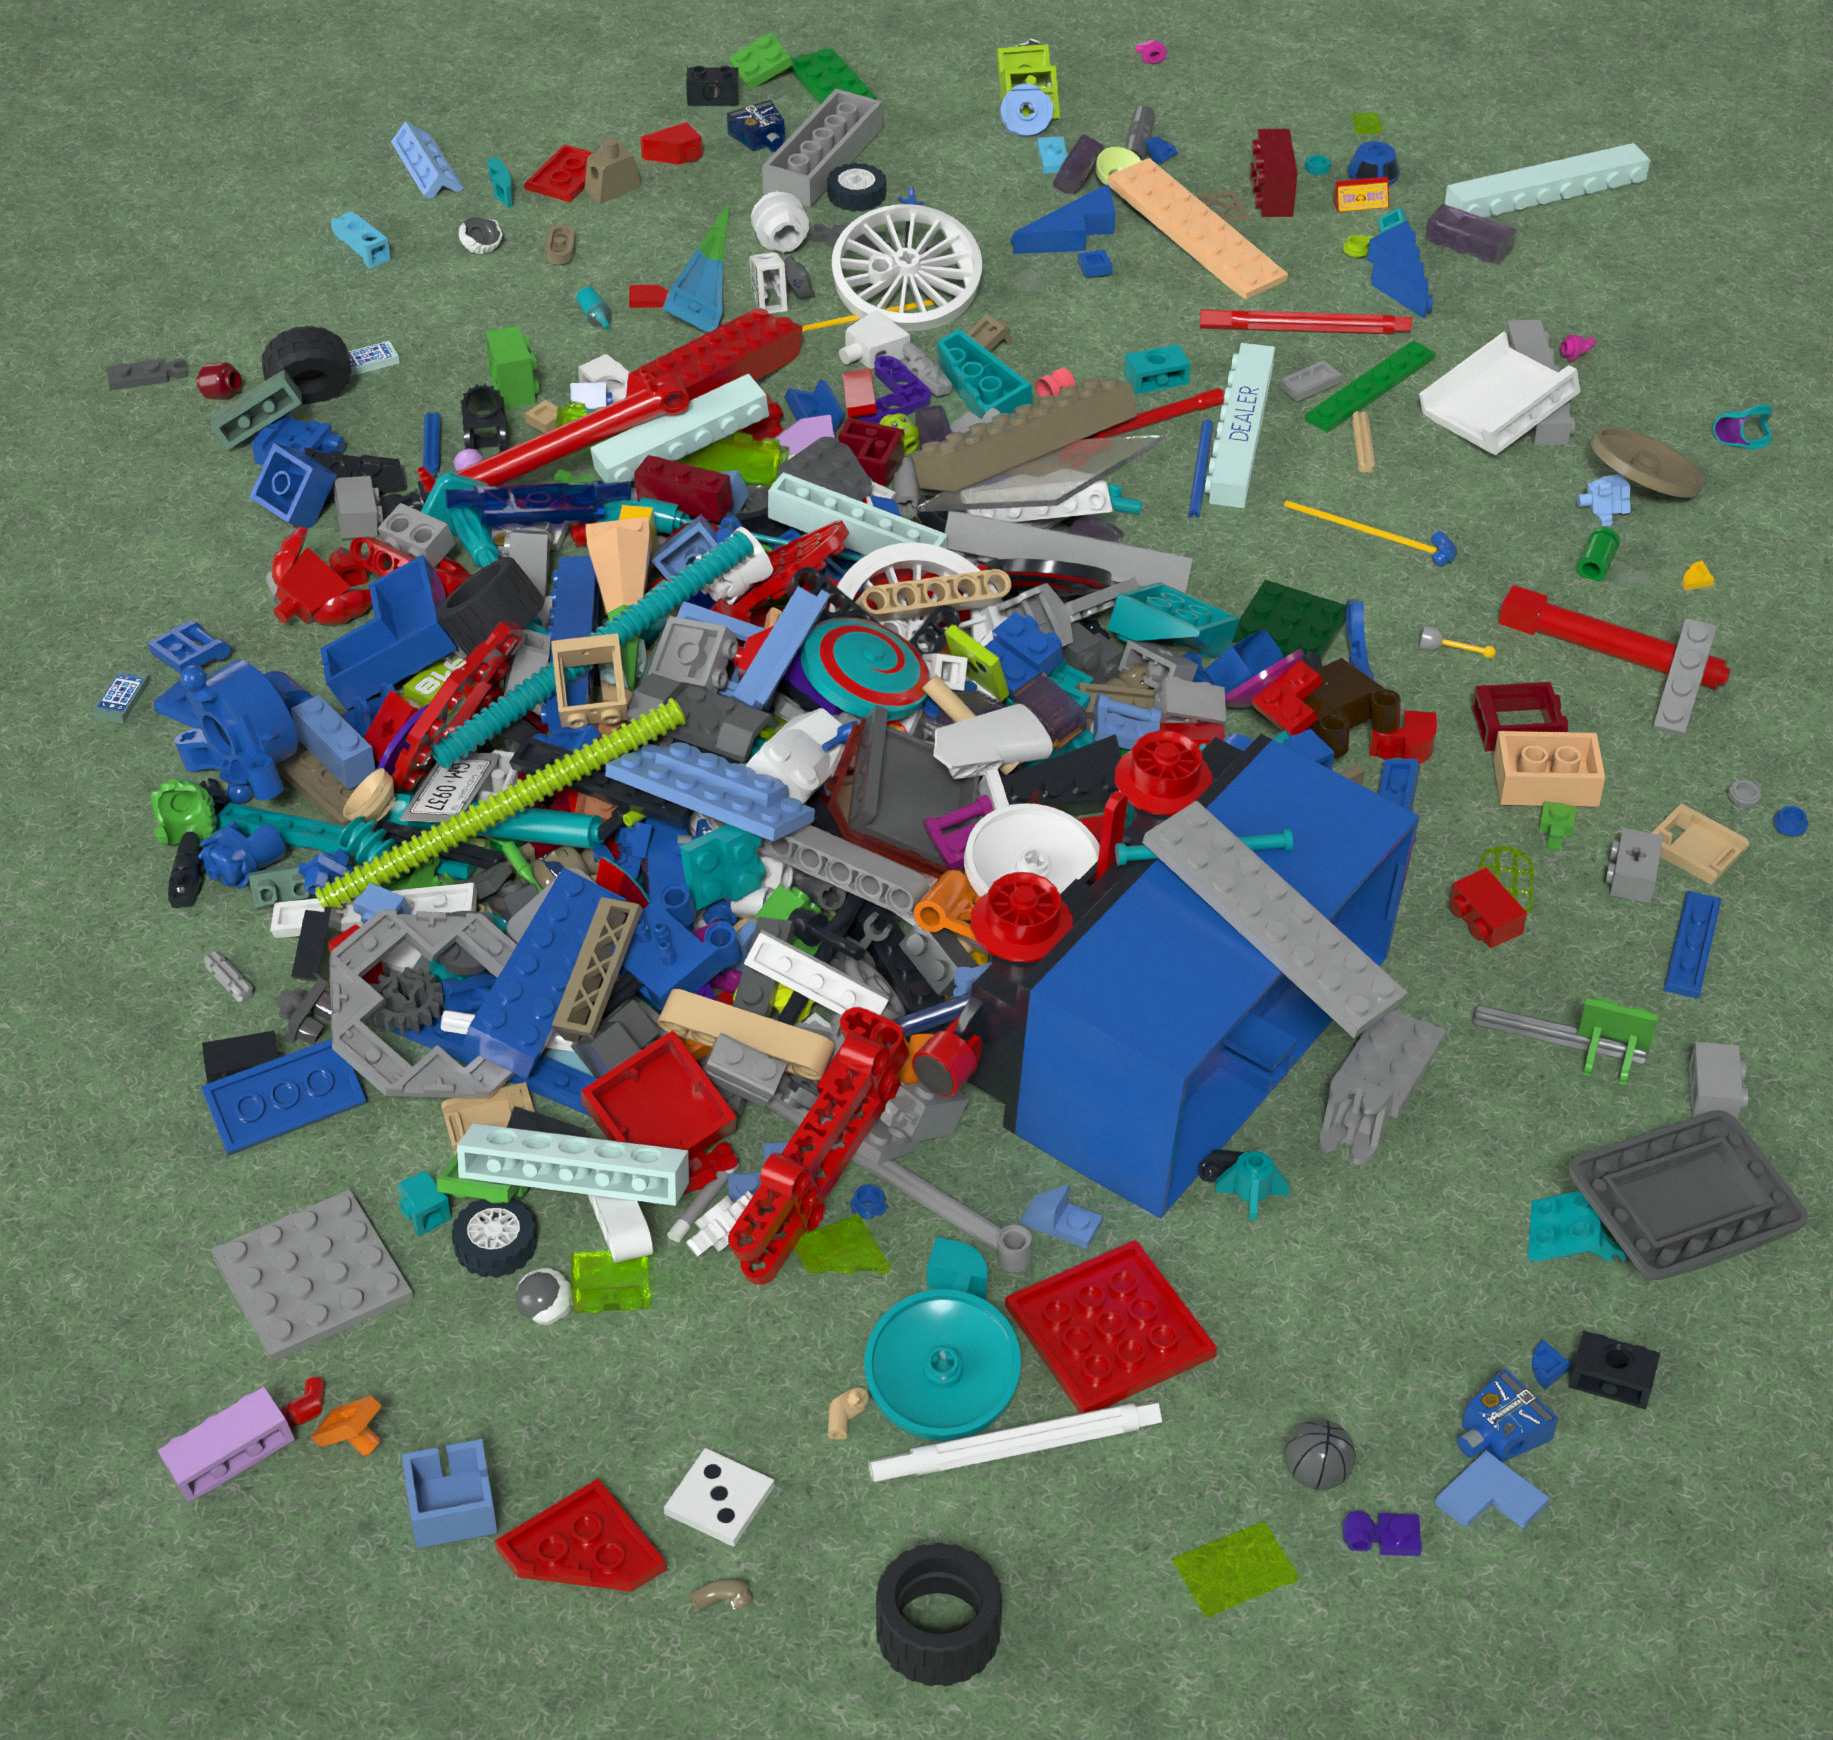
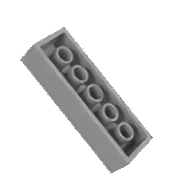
M835 89L762 166L763 194L776 192V190L791 193L799 199L802 205L811 207L826 191L829 173L838 166L850 164L882 130V101Z

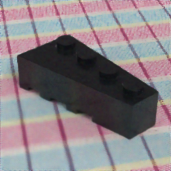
M1114 734L1001 778L1009 805L1039 804L1056 808L1069 815L1104 811L1109 797L1115 791L1119 792L1115 785V767L1122 756L1117 736Z

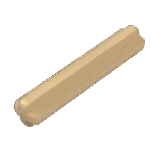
M1356 411L1353 414L1352 425L1358 469L1362 473H1372L1374 471L1375 459L1369 416L1365 411L1361 413Z

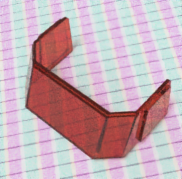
M862 717L859 725L854 723L841 748L826 786V790L830 792L825 802V807L843 840L939 879L943 873L952 869L920 856L921 854L912 850L906 851L868 834L864 835L850 829L835 801L867 719ZM1034 790L1025 804L1040 805L1041 801L1037 799L1040 791Z

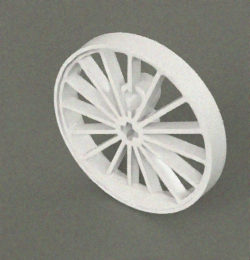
M900 204L872 210L849 224L835 244L832 255V270L835 288L841 301L857 318L861 320L871 312L878 310L904 331H921L948 324L967 310L978 290L982 272V257L978 244L972 234L955 218L930 207ZM910 221L907 248L901 247L892 222ZM915 222L932 225L916 250L912 249ZM886 224L896 252L872 228ZM941 229L946 239L923 253L936 232ZM861 234H865L883 253L854 240ZM949 248L953 252L950 255L936 257ZM846 250H851L869 258V260L846 259L843 256ZM956 263L959 267V269L943 268V266H948ZM841 269L868 271V273L844 278ZM940 278L963 280L965 289ZM867 283L874 284L858 295L850 288ZM903 283L899 313L884 310ZM907 284L911 288L920 313H904ZM890 286L877 307L866 302V300ZM917 286L939 308L926 311ZM931 286L952 294L956 298L947 303Z

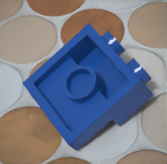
M1016 612L1011 614L992 631L993 640L984 646L1000 659L1009 695L1017 701L1063 662L1062 642L1059 637L1051 631L1045 634L1039 630L1036 620L1028 614L1023 617Z

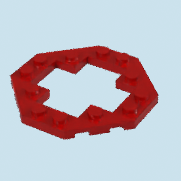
M500 622L486 642H481L466 658V662L469 663L468 667L464 671L455 669L446 679L406 738V742L411 746L409 750L404 748L400 752L394 766L396 770L391 775L394 783V792L411 791L413 788L418 790L429 775L428 772L437 762L432 755L433 748L430 745L433 743L439 744L441 737L447 738L448 732H456L455 729L458 725L463 727L465 720H473L472 716L475 713L479 714L484 706L489 708V704L495 701L499 694L496 688L511 668L509 663L513 654L523 642L521 637L525 631L514 622ZM477 681L478 684L446 729H442L445 725V722L442 720L449 709L454 711L463 700L465 695L462 693L464 687L466 685H473Z

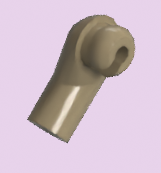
M718 1579L689 1593V1599L697 1612L725 1599H730L731 1606L735 1610L742 1609L753 1601L752 1595L748 1591L750 1587L743 1580Z

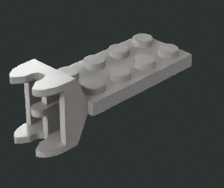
M1134 577L1064 604L1048 583L1025 591L1019 594L1018 597L998 604L996 607L999 612L1005 610L1008 617L1014 612L1022 617L1026 614L1032 616L1036 620L1039 630L1045 634L1049 631L1055 633L1061 640L1062 647L1073 643L1071 623L1075 621L1079 623L1107 611V609L1115 606L1119 593L1137 589L1139 586Z
M1397 1010L1391 1011L1367 1028L1331 1081L1323 1127L1318 1140L1320 1150L1328 1153L1336 1150L1340 1144L1348 1143L1352 1146L1350 1157L1353 1164L1361 1165L1369 1162L1382 1143L1390 1117L1396 1119L1399 1117L1440 1049L1447 1030L1434 1026L1430 1022L1401 1014Z

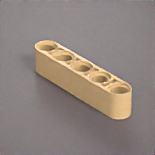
M992 569L877 585L867 588L855 603L878 622L930 615L936 608L942 605L952 606L957 611L988 607L997 604L1010 591L1011 580L1004 571ZM987 582L994 584L998 593L992 592ZM957 587L964 588L967 591L968 597L962 596L958 592ZM927 591L934 592L937 595L938 602L931 600L928 597ZM897 595L905 597L908 606L900 604L897 600ZM866 599L874 601L878 610L870 609Z
M680 989L671 990L657 1021L658 1026L669 1033L674 1030L679 1037L709 1047L713 1045L719 1034L723 1033L767 1054L770 1059L775 1058L786 1063L785 1072L813 1081L821 1079L835 1048L834 1043L822 1035Z

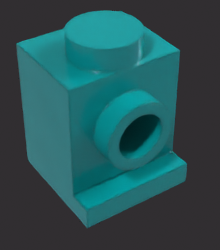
M426 1170L413 1177H408L399 1183L397 1190L402 1197L398 1201L400 1210L408 1221L413 1219L414 1230L418 1237L451 1220L448 1198L444 1193L437 1192V1184Z

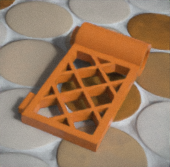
M956 870L946 871L914 908L915 921L919 927L928 932H938L943 928H947L977 941L970 928L971 924L962 920H971V911L975 906L973 903H977L980 897L972 888L966 875Z

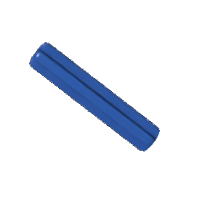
M428 412L424 416L423 466L426 467L430 474L440 471L441 421L440 414L437 412L433 414Z

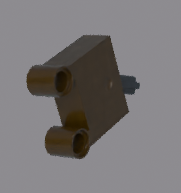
M1308 651V655L1304 656L1303 662L1320 675L1323 684L1302 700L1315 711L1318 718L1306 730L1311 729L1335 752L1334 757L1343 756L1348 752L1349 729L1371 719V727L1377 732L1390 733L1399 728L1401 698L1397 692L1385 689L1343 658L1322 666L1320 656L1315 655L1314 651Z

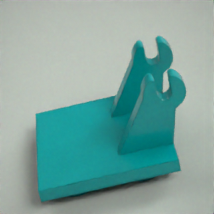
M1581 1191L1532 1201L1528 1260L1539 1262L1590 1251L1608 1261H1614L1613 1254L1618 1255L1621 1261H1625L1627 1254L1619 1244H1615L1602 1231L1601 1228L1606 1231L1609 1230Z

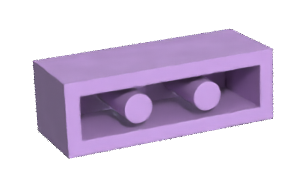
M263 1386L257 1391L243 1396L237 1403L219 1414L208 1417L202 1424L184 1435L173 1438L167 1445L157 1451L187 1502H190L217 1488L295 1439L285 1417Z

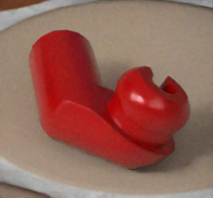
M308 1378L305 1381L304 1396L291 1401L288 1406H284L281 1409V1413L289 1427L305 1424L321 1414L325 1386L321 1378Z

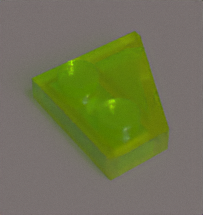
M859 1214L803 1234L793 1248L806 1273H826L829 1271L839 1274H854V1271H877V1274L890 1273V1265Z

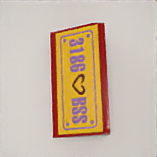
M1388 177L1335 181L1333 203L1338 212L1389 208Z

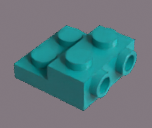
M726 824L680 846L686 886L690 891L697 911L724 897L735 902L762 888L761 877L765 876L766 870L764 864L757 856L756 848L761 846L760 836Z

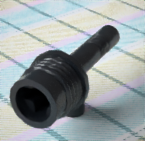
M802 907L793 910L788 917V920L792 921L795 926L794 935L802 940L805 945L813 947L823 942L857 961L863 958L865 954L864 948L837 934L849 921L848 916L842 911H838L829 922L824 914Z

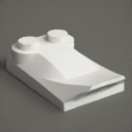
M823 708L794 716L769 741L763 744L745 767L752 768L757 774H766L780 779L785 785H788L787 798L798 799L804 805L845 761L847 745L838 744L828 751L822 749V744L837 735V728L842 724Z

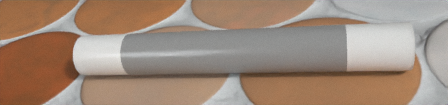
M739 1164L730 1170L715 1173L717 1179L704 1186L667 1233L669 1239L677 1243L682 1240L726 1184L728 1174H733L739 1167Z

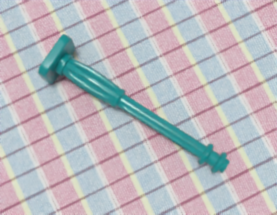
M447 472L442 474L432 488L421 512L447 523L451 534L459 538L477 566L484 568L492 562L499 560V550L494 544L490 531L482 521L494 497L490 486L485 482L456 473ZM538 616L524 628L548 635V631L542 626V621Z

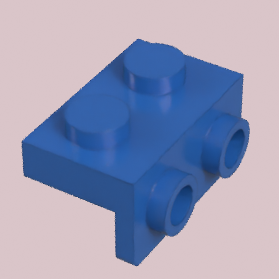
M819 380L814 393L788 388L784 398L797 420L831 415L833 434L835 433L837 427L843 421L844 411L827 381Z

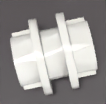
M778 190L768 193L758 201L751 213V224L761 245L771 251L777 250L784 254V252L794 250L806 238L809 231V219L799 199L791 193L779 192Z

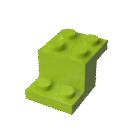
M1049 45L997 48L1001 101L1017 85H1036L1051 99L1053 106L1051 119H1060L1056 65L1050 66ZM1023 105V109L1019 110L1024 117H1029L1033 113V110H1030L1028 105Z

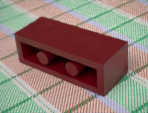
M647 455L634 472L638 502H640L642 497L679 504V511H683L685 514L697 517L702 515L705 519L720 522L733 505L730 475L652 455Z

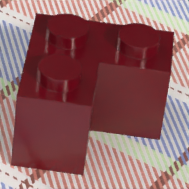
M848 418L838 435L839 442L850 447L860 465L873 482L888 488L904 458V429Z

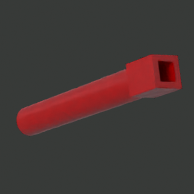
M1516 585L1511 587L1502 602L1499 624L1531 635H1534L1536 632L1669 675L1678 644L1548 603L1547 595ZM1709 655L1701 686L1717 690L1719 685L1725 686L1731 672V668L1726 667L1727 660Z

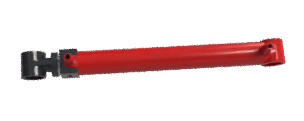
M643 369L640 375L646 389L454 473L485 482L491 489H494L665 413L668 415L681 414L689 407L690 403L684 382L675 373L663 374L655 381L649 370ZM419 467L417 470L420 479L417 482L419 490L415 489L405 496L389 494L383 497L378 505L382 507L383 522L400 503L421 512L432 488L439 478L437 473L431 475L426 467Z

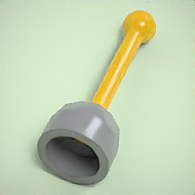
M1428 625L1423 627L1419 645L1420 650L1434 651L1441 645L1481 653L1487 658L1495 656L1496 651L1492 646L1483 648L1443 639L1442 634L1437 628Z

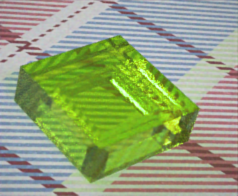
M1377 112L1351 115V122L1356 135L1382 133L1383 126Z

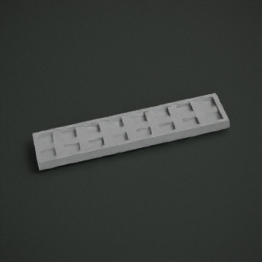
M1198 801L1190 804L1145 833L1142 842L1353 1038L1405 1002L1408 995L1405 989Z

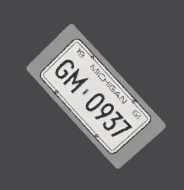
M468 752L466 758L460 757L459 763H451L452 766L449 770L442 768L436 762L400 817V820L440 822L444 819L447 822L450 820L451 815L454 814L455 817L460 815L459 811L462 809L466 811L500 757V754Z

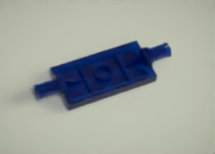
M602 480L579 483L490 487L473 485V489H445L447 509L474 507V510L478 512L481 525L489 527H500L504 524L516 523L522 526H529L537 522L562 524L565 521H580L591 523L595 520L604 519V501L631 500V485L629 481L603 483Z

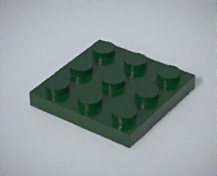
M1264 580L1240 617L1232 642L1238 643L1260 630H1265L1282 652L1283 658L1302 649L1304 656L1308 655V651H1314L1315 655H1319L1322 661L1346 622V605L1276 582Z

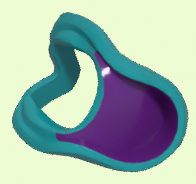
M1760 404L1744 411H1726L1719 414L1712 427L1715 438L1727 446L1748 450H1756L1771 444L1772 434L1767 421L1772 415V406ZM1761 415L1759 417V425L1764 437L1756 440L1747 439L1743 433L1745 421L1751 416Z

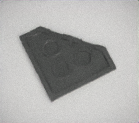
M825 436L819 438L778 467L777 478L784 472L858 501L871 494L872 482L850 447L837 442L833 437Z

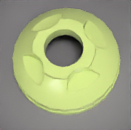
M1110 147L1099 154L1095 170L1099 179L1107 185L1108 175L1141 162V159L1134 152L1126 148Z

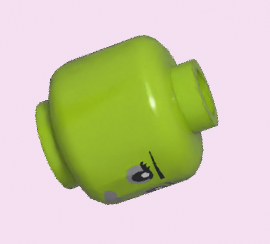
M889 414L879 422L881 425L904 429V456L916 451L920 444V431L905 414Z

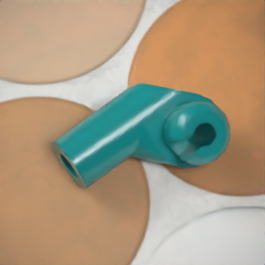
M1109 483L1107 485L1111 505L1115 511L1140 515L1142 500L1124 498L1121 495L1123 488L1119 484Z

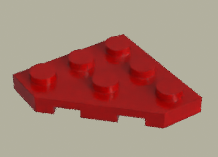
M598 1478L495 1540L496 1550L518 1578L633 1592L666 1571L665 1560Z

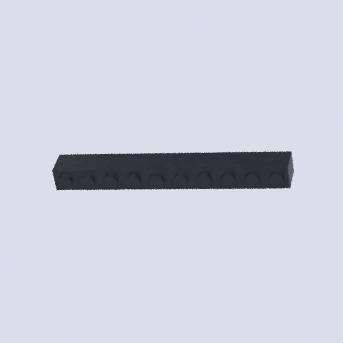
M816 791L806 802V806L815 809L814 817H817V819L812 823V826L846 840ZM845 891V893H846V898H845V900L847 899V897H848V895H849V893H850V892H848V891ZM865 900L847 933L851 939L860 943L866 935L864 932V922L874 912L879 914L873 922L876 930L883 931L889 923L893 925V929L887 938L881 941H872L866 950L873 957L876 970L897 994L906 1014L945 1001L943 996H938L898 945L905 938V935L890 910ZM841 907L837 910H834L836 914L838 911H840ZM954 1021L917 1034H935L939 1031H945Z

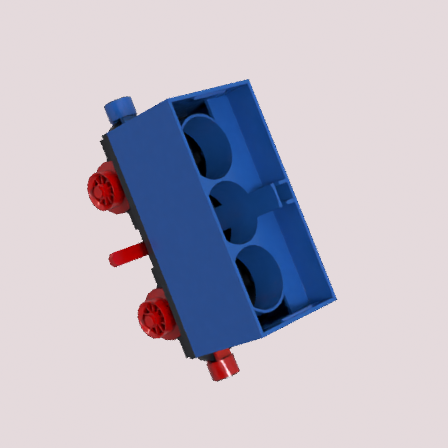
M1158 730L1146 733L1137 739L1132 750L1123 755L1115 767V785L1119 792L1115 791L1109 797L1104 808L1098 861L1079 880L1075 879L1061 894L1056 886L1047 878L1029 872L1006 874L993 882L988 892L981 896L973 907L970 927L977 942L989 952L991 965L972 983L971 997L958 1018L945 1031L935 1033L912 1058V1067L917 1078L933 1093L950 1097L966 1081L1005 1104L1003 1128L1160 1219L1199 1176L1198 1167L1200 1162L1212 1150L1222 1149L1333 1019L1161 859L1127 861L1126 865L1118 866L1115 855L1116 844L1124 843L1125 847L1144 845L1142 842L1146 832L1195 801H1198L1236 837L1280 834L1283 829H1290L1293 836L1292 851H1283L1282 848L1253 850V852L1380 967L1388 957L1420 818L1419 815L1263 734H1260L1254 741L1241 734H1230L1223 740L1214 737L1202 751L1197 743L1187 735L1175 731ZM1129 802L1133 806L1136 818L1124 829L1127 803Z

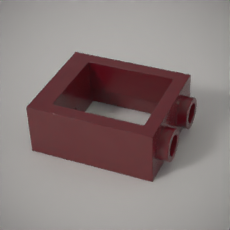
M1551 682L1475 686L1471 709L1485 752L1495 751L1498 731L1568 732L1567 717L1562 716L1560 696L1554 693ZM1541 710L1545 723L1500 725L1496 712Z

